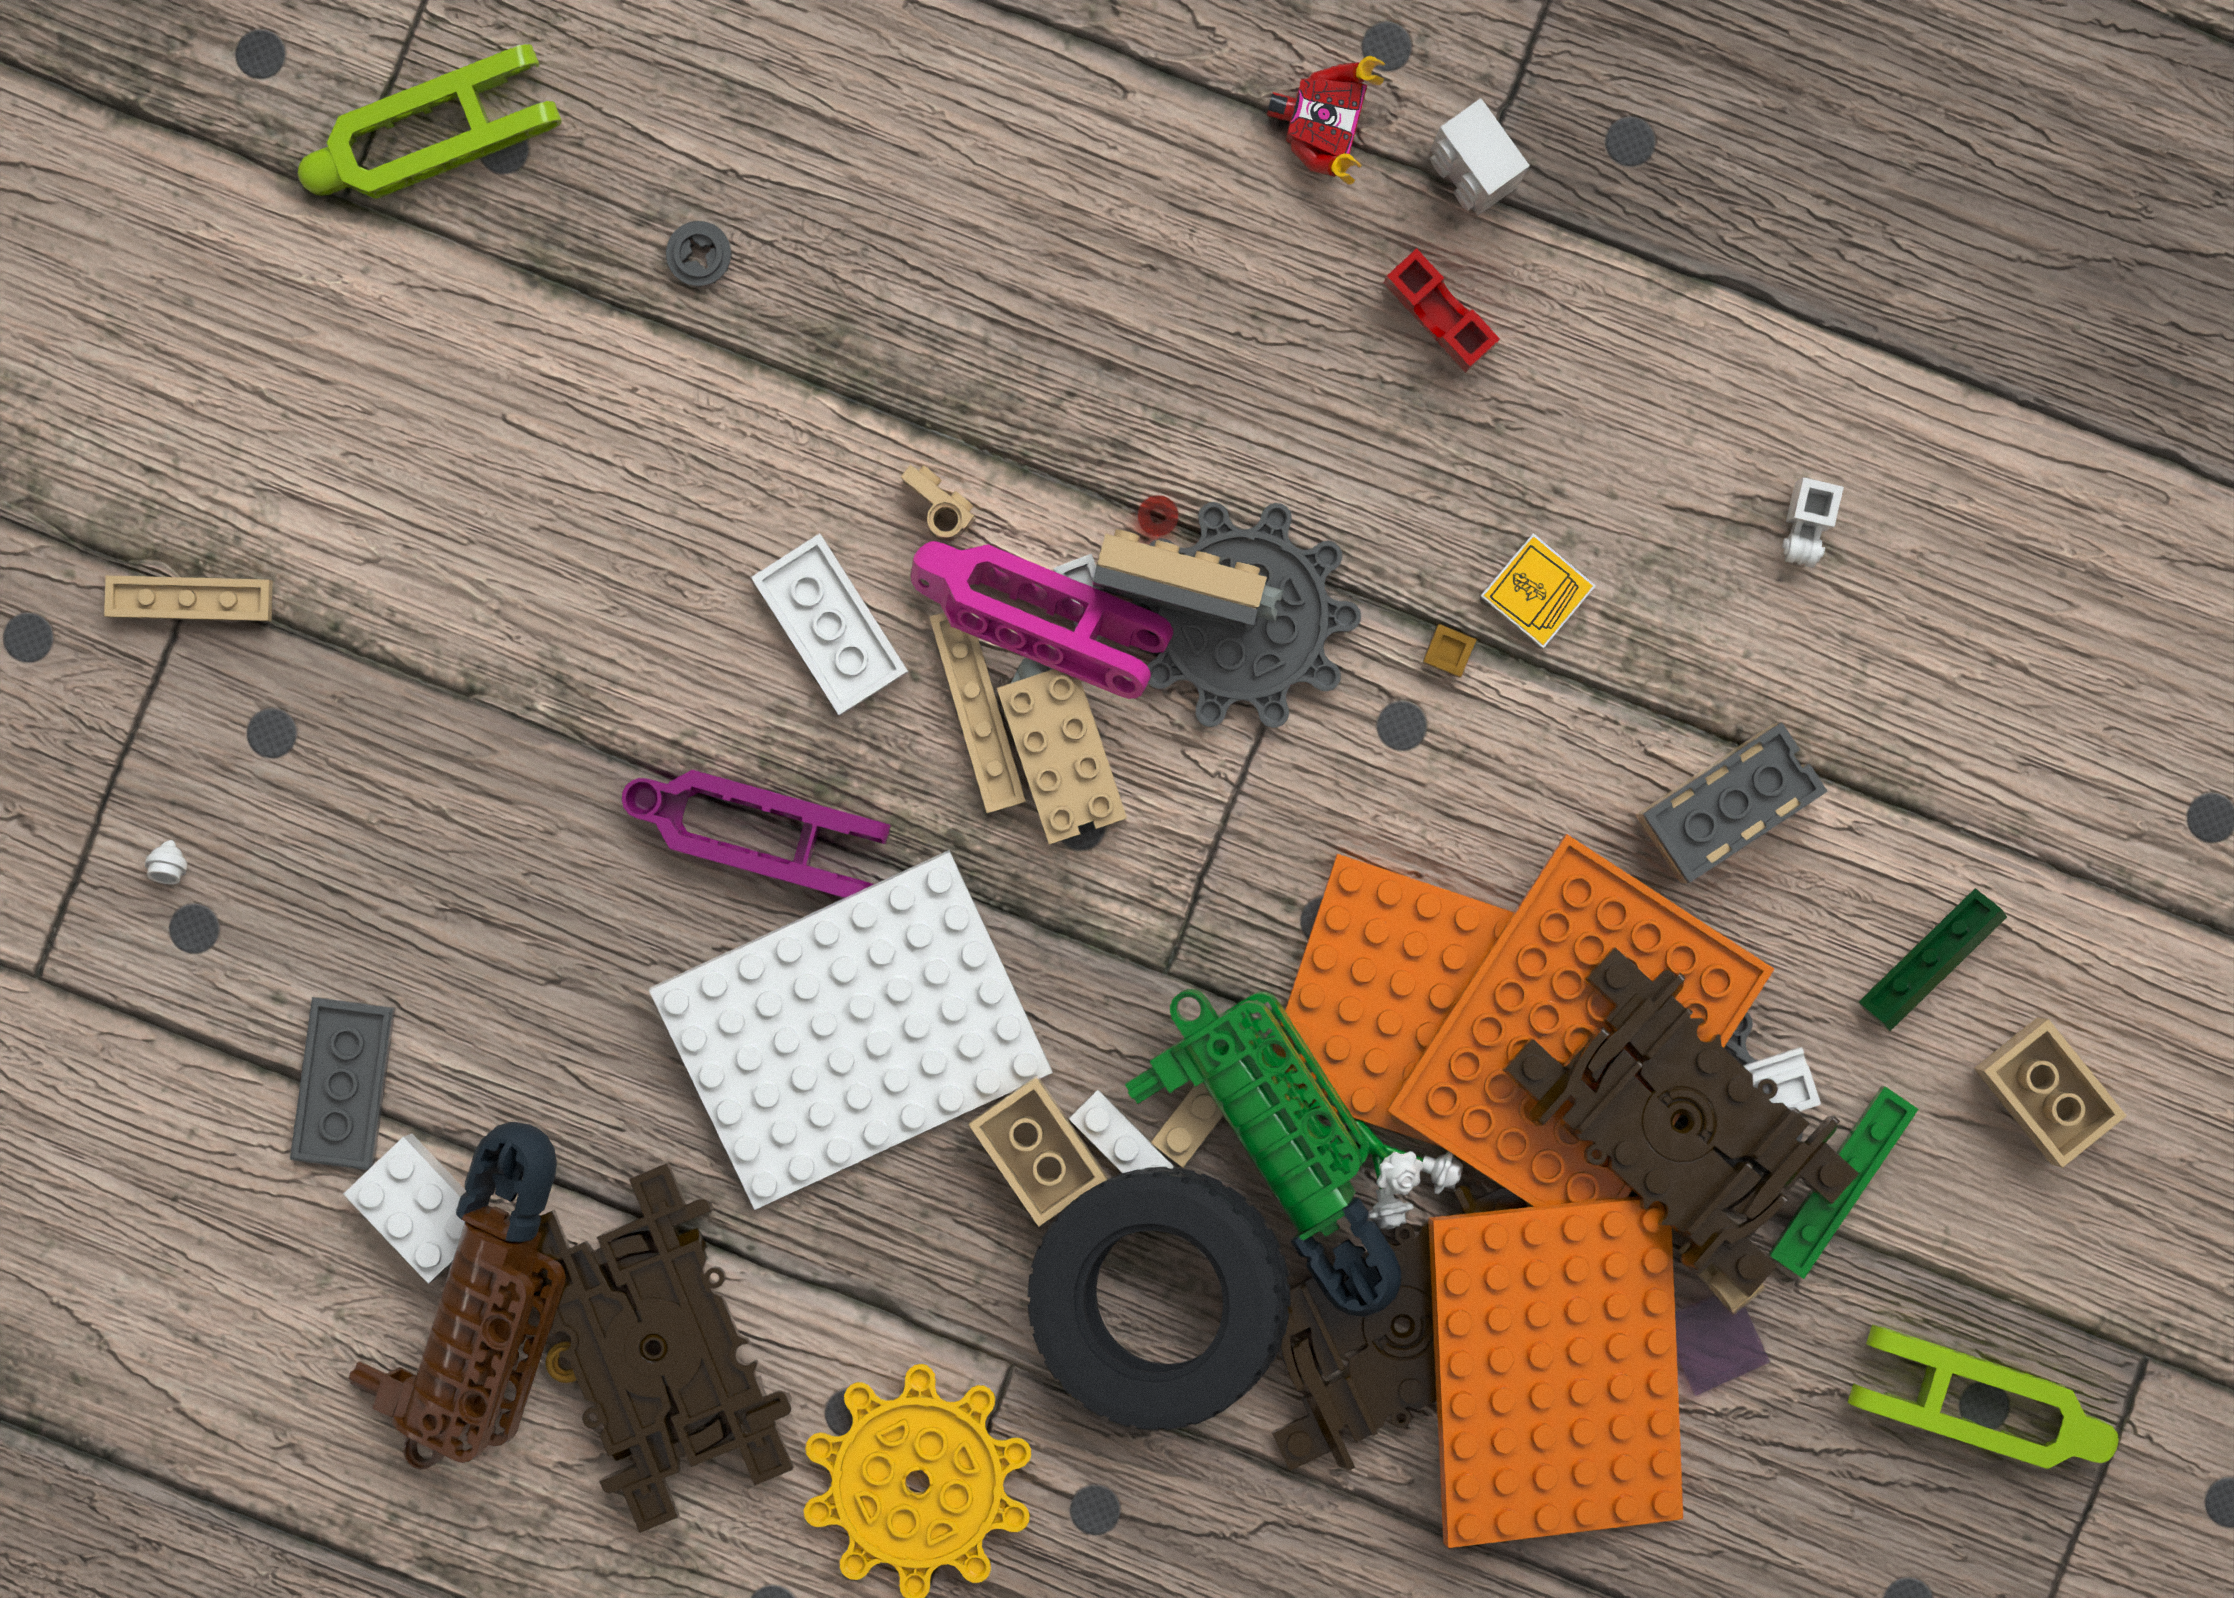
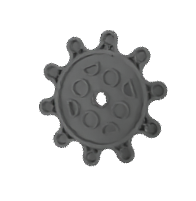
M1209 502L1199 511L1198 520L1201 527L1199 541L1190 548L1180 547L1179 554L1195 557L1196 551L1220 557L1219 564L1234 568L1236 562L1260 568L1259 575L1267 577L1265 585L1284 590L1280 602L1275 603V608L1278 610L1276 622L1256 617L1252 630L1248 631L1133 600L1130 603L1159 614L1173 628V636L1165 651L1161 652L1157 658L1147 665L1151 672L1148 684L1156 689H1164L1179 680H1187L1193 683L1199 692V701L1195 711L1196 717L1204 726L1214 727L1219 725L1224 720L1227 709L1231 704L1236 701L1245 700L1256 707L1263 724L1271 728H1277L1284 725L1288 720L1289 707L1286 702V694L1293 684L1307 682L1320 691H1330L1338 686L1341 680V673L1336 664L1325 655L1324 642L1332 633L1338 631L1348 632L1357 628L1361 621V611L1353 602L1332 599L1325 590L1324 583L1326 577L1341 564V548L1332 541L1320 542L1308 550L1296 548L1290 542L1288 536L1292 515L1287 506L1281 503L1268 505L1264 509L1258 524L1251 529L1244 530L1233 525L1228 511L1222 504ZM1163 538L1156 539V540H1159V541H1164V542H1168V543L1174 544L1173 542H1171V541H1169V540H1167V539H1163ZM1156 540L1151 542L1149 545L1155 546Z

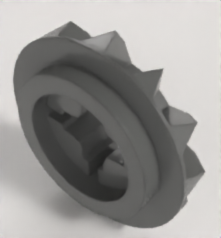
M692 221L680 226L671 235L666 247V259L671 272L682 283L696 287L716 283L728 271L732 257L730 243L724 232L714 224L705 221ZM691 239L702 249L706 247L711 248L715 245L705 255L707 269L700 265L697 260L683 263L689 260L688 257L693 254Z

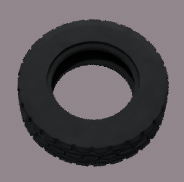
M1167 1166L1146 1167L1119 1174L1079 1195L1057 1215V1219L1051 1223L1042 1237V1244L1037 1247L1031 1265L1033 1274L1029 1275L1027 1297H1030V1303L1027 1306L1030 1326H1033L1035 1332L1032 1335L1039 1354H1043L1045 1358L1044 1363L1054 1379L1058 1378L1062 1383L1061 1387L1075 1401L1079 1400L1084 1403V1408L1099 1417H1108L1110 1422L1128 1428L1133 1425L1140 1430L1158 1431L1160 1428H1163L1167 1431L1186 1428L1189 1425H1196L1215 1417L1243 1397L1269 1369L1271 1362L1274 1361L1283 1343L1282 1337L1286 1334L1290 1315L1288 1307L1291 1306L1290 1284H1288L1286 1278L1289 1276L1284 1255H1281L1278 1250L1281 1246L1272 1229L1267 1228L1264 1224L1266 1222L1264 1217L1253 1205L1249 1206L1245 1202L1246 1198L1230 1186L1226 1188L1222 1185V1181L1204 1173L1199 1175L1194 1170L1178 1167L1171 1169L1167 1168ZM1140 1231L1167 1232L1187 1240L1209 1260L1217 1274L1222 1289L1223 1312L1217 1334L1203 1354L1181 1363L1161 1364L1150 1362L1128 1352L1109 1333L1098 1308L1097 1280L1106 1255L1122 1237Z

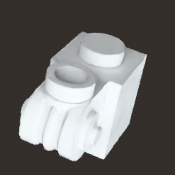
M1804 477L1795 482L1786 522L1793 523L1788 539L1784 538L1782 545L1785 562H1797L1798 565L1803 563L1806 567L1814 568L1820 558L1823 557L1825 547H1821V532L1835 526L1844 487Z

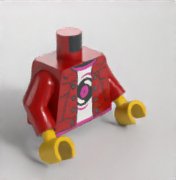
M1368 56L1363 58L1360 63L1338 64L1313 72L1308 79H1301L1297 98L1275 92L1272 93L1267 116L1290 122L1286 141L1291 144L1292 152L1310 171L1332 177L1338 176L1348 185L1354 183L1355 179L1346 174V171L1351 166L1359 168L1362 166L1360 162L1350 155L1367 85L1362 82L1365 80L1373 85H1381L1384 78L1372 75L1371 73L1374 67L1378 65L1384 66L1385 63L1383 61Z

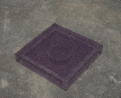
M1712 1295L1675 1312L1677 1359L1695 1396L1770 1363L1745 1306L1732 1315L1715 1295Z

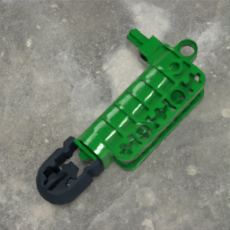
M1196 989L1181 991L1172 999L1170 1015L1184 1038L1149 1061L1152 1067L1125 1083L1131 1099L1134 1098L1137 1104H1140L1165 1087L1170 1093L1189 1080L1193 1082L1195 1087L1203 1083L1298 1231L1291 1240V1243L1300 1257L1308 1258L1306 1267L1326 1298L1335 1308L1353 1316L1364 1317L1385 1309L1397 1297L1401 1286V1267L1394 1251L1376 1223L1367 1220L1368 1211L1360 1198H1353L1356 1191L1349 1181L1358 1173L1361 1165L1368 1157L1369 1143L1366 1136L1273 994L1263 991L1253 993L1225 1012L1217 1015L1202 992ZM1191 997L1199 1003L1201 1011L1198 1018L1188 1020L1182 1017L1178 1010L1181 999ZM1268 1002L1272 1009H1268L1264 1004ZM1259 1012L1262 1017L1255 1019L1252 1014ZM1280 1019L1284 1026H1280L1277 1020ZM1270 1028L1272 1032H1270L1268 1036L1265 1037L1263 1034L1266 1033ZM1287 1036H1289L1293 1040L1294 1047ZM1272 1044L1280 1045L1284 1049L1286 1057L1277 1055L1272 1048ZM1300 1054L1303 1055L1305 1061H1302V1059L1299 1056ZM1291 1064H1294L1290 1071L1287 1072L1286 1070L1289 1068V1066ZM1311 1072L1315 1074L1316 1079L1313 1078ZM1302 1083H1304V1084L1306 1085V1086H1302L1301 1088H1299V1087L1297 1086V1085L1302 1084ZM1323 1088L1325 1089L1328 1095H1324V1093L1322 1092ZM1314 1099H1316V1101L1313 1103V1105H1312V1106H1309V1105L1312 1103V1101H1313ZM1332 1106H1334L1338 1110L1339 1117ZM1317 1114L1326 1116L1330 1120L1331 1126L1321 1124L1318 1121ZM1345 1123L1348 1125V1127L1350 1128V1130H1347V1129L1345 1128V1126H1344ZM1355 1142H1358L1360 1144V1149L1358 1148ZM1346 1216L1351 1224L1350 1230L1354 1236L1360 1238L1364 1247L1354 1245L1350 1239L1333 1248L1336 1259L1334 1266H1332L1324 1254V1247L1320 1242L1315 1241L1312 1235L1317 1232H1322L1325 1237L1340 1228L1337 1220ZM1367 1250L1369 1254L1364 1261L1361 1256ZM1346 1272L1349 1279L1344 1283L1342 1279Z

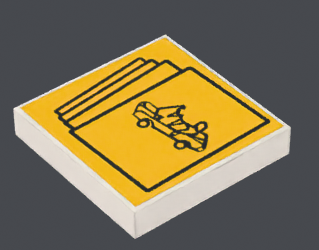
M1533 533L1481 594L1480 598L1543 649L1596 585Z

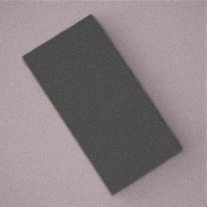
M312 997L290 1160L369 1170L374 1165L396 1007Z

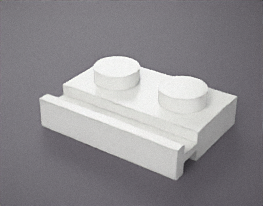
M1802 1047L1743 1065L1753 1075V1085L1758 1080L1766 1078L1775 1081L1778 1091L1773 1098L1769 1099L1772 1103L1783 1102L1787 1107H1796L1799 1111L1821 1105ZM1766 1084L1763 1086L1764 1093L1769 1091Z

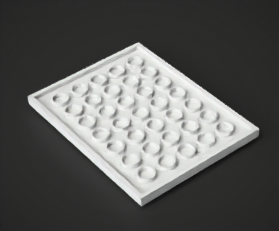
M950 850L654 985L649 989L754 1210L1008 1094L1035 1076H1038L1040 1079L1053 1073Z

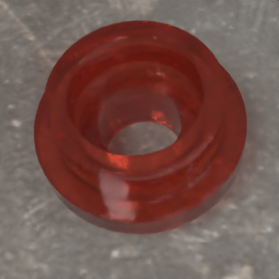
M1161 495L1151 496L1144 500L1138 510L1140 527L1152 536L1169 534L1178 522V510L1174 502ZM1155 509L1163 510L1166 514L1165 521L1160 524L1152 522L1150 519L1151 512Z

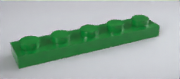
M1882 1085L1836 1152L1859 1173L1858 1176L1833 1204H1827L1811 1189L1767 1255L1804 1279L1919 1109Z

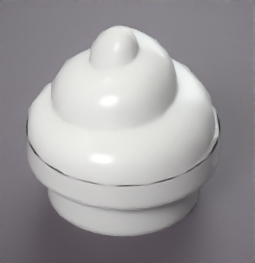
M173 840L164 842L146 857L147 877L162 884H177L180 882L181 876L186 874L187 861L182 857L181 850L176 847Z

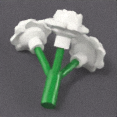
M1356 1120L1368 1140L1369 1153L1372 1156L1377 1177L1376 1183L1379 1186V1190H1376L1378 1203L1374 1205L1373 1210L1368 1212L1367 1220H1374L1379 1229L1389 1230L1406 1223L1405 1212L1414 1208L1413 1204L1403 1203L1401 1200L1395 1199L1394 1194L1407 1195L1414 1186L1420 1183V1171L1431 1174L1435 1194L1438 1195L1444 1187L1454 1189L1455 1184L1459 1182L1463 1171V1164L1453 1153L1448 1151L1437 1159L1425 1155L1423 1159L1416 1156L1414 1152H1404L1383 1144L1363 1121Z

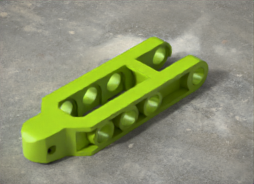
M1872 1324L1866 1342L1867 1345L1926 1364V1372L1916 1402L1887 1392L1882 1394L1853 1383L1847 1403L2045 1469H2049L2073 1456L2095 1463H2104L2114 1456L2119 1441L2117 1431L2104 1421L2085 1414L2073 1390L2065 1388L2064 1385ZM1952 1373L2058 1407L2063 1415L2057 1438L2045 1444L2041 1442L2036 1444L2019 1438L2004 1430L1999 1432L1979 1425L1964 1417L1959 1419L1940 1412Z

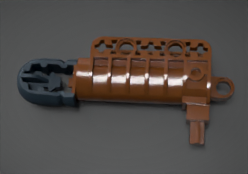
M508 1122L498 1125L481 1139L474 1152L464 1184L466 1192L461 1195L456 1209V1215L465 1221L417 1375L401 1367L384 1373L361 1361L356 1363L355 1370L349 1374L350 1384L376 1396L372 1409L391 1418L393 1417L392 1423L394 1427L406 1436L403 1448L404 1457L409 1465L419 1470L427 1469L439 1463L444 1456L460 1463L469 1462L479 1457L488 1445L500 1446L515 1437L565 1285L566 1276L564 1269L556 1260L536 1251L541 1234L538 1232L541 1223L539 1214L545 1210L556 1175L557 1159L555 1148L548 1136L530 1124ZM494 1191L495 1195L510 1202L515 1200L518 1193L515 1210L512 1211L511 1216L509 1212L496 1206H489L490 1197L494 1195ZM548 1270L547 1277L552 1280V1283L543 1287L540 1296L534 1295V1293L541 1290L543 1278L538 1276V1273ZM532 1306L540 1314V1321L537 1327L531 1326L528 1323ZM526 1335L533 1336L525 1341L523 1352L528 1355V1358L521 1360L518 1363L517 1369L513 1370V1366L517 1365L519 1359L518 1350L520 1345L523 1344ZM508 1381H511L516 1388V1396L513 1401L504 1397ZM502 1409L509 1410L502 1414L499 1426L505 1430L496 1434V1427L494 1426L496 1419L501 1415ZM465 1434L468 1437L467 1442L472 1445V1448L466 1451L463 1450L464 1443L459 1440V1437ZM417 1442L432 1449V1457L429 1460L420 1456L417 1450Z

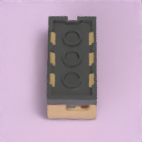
M1782 722L1768 726L1636 814L1643 828L1680 883H1691L1828 792L1810 764L1800 765L1794 756L1800 748Z

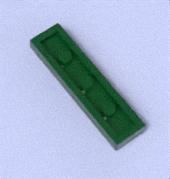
M1975 888L1859 1001V1004L1888 1031H1891L2007 918L2006 914L1999 906Z

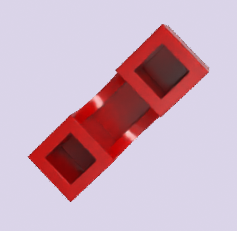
M1417 248L1386 276L1383 284L1465 373L1499 342L1500 338L1473 309L1468 310L1452 295L1444 283V277Z

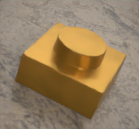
M1438 624L1422 663L1461 678L1477 639Z

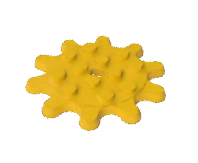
M916 1364L909 1368L905 1376L904 1391L894 1400L881 1399L864 1382L851 1384L844 1394V1402L853 1417L851 1429L841 1436H832L822 1432L815 1433L809 1437L805 1447L808 1458L826 1467L832 1478L831 1487L827 1492L809 1499L805 1504L803 1511L806 1521L814 1527L836 1524L847 1531L850 1544L840 1559V1570L845 1577L851 1580H858L863 1578L876 1564L888 1563L894 1566L899 1573L900 1592L905 1598H925L929 1593L931 1574L941 1565L949 1564L955 1566L969 1582L980 1583L984 1581L991 1571L990 1560L982 1547L985 1535L993 1529H1004L1009 1532L1022 1531L1028 1525L1030 1518L1028 1508L1023 1503L1008 1497L1003 1487L1004 1478L1009 1472L1022 1468L1030 1461L1031 1448L1028 1442L1018 1437L997 1440L988 1434L985 1421L995 1406V1395L989 1387L976 1385L969 1389L959 1401H945L936 1392L935 1373L932 1368L925 1364ZM916 1470L924 1471L930 1480L929 1487L919 1493L910 1490L906 1483L908 1474Z

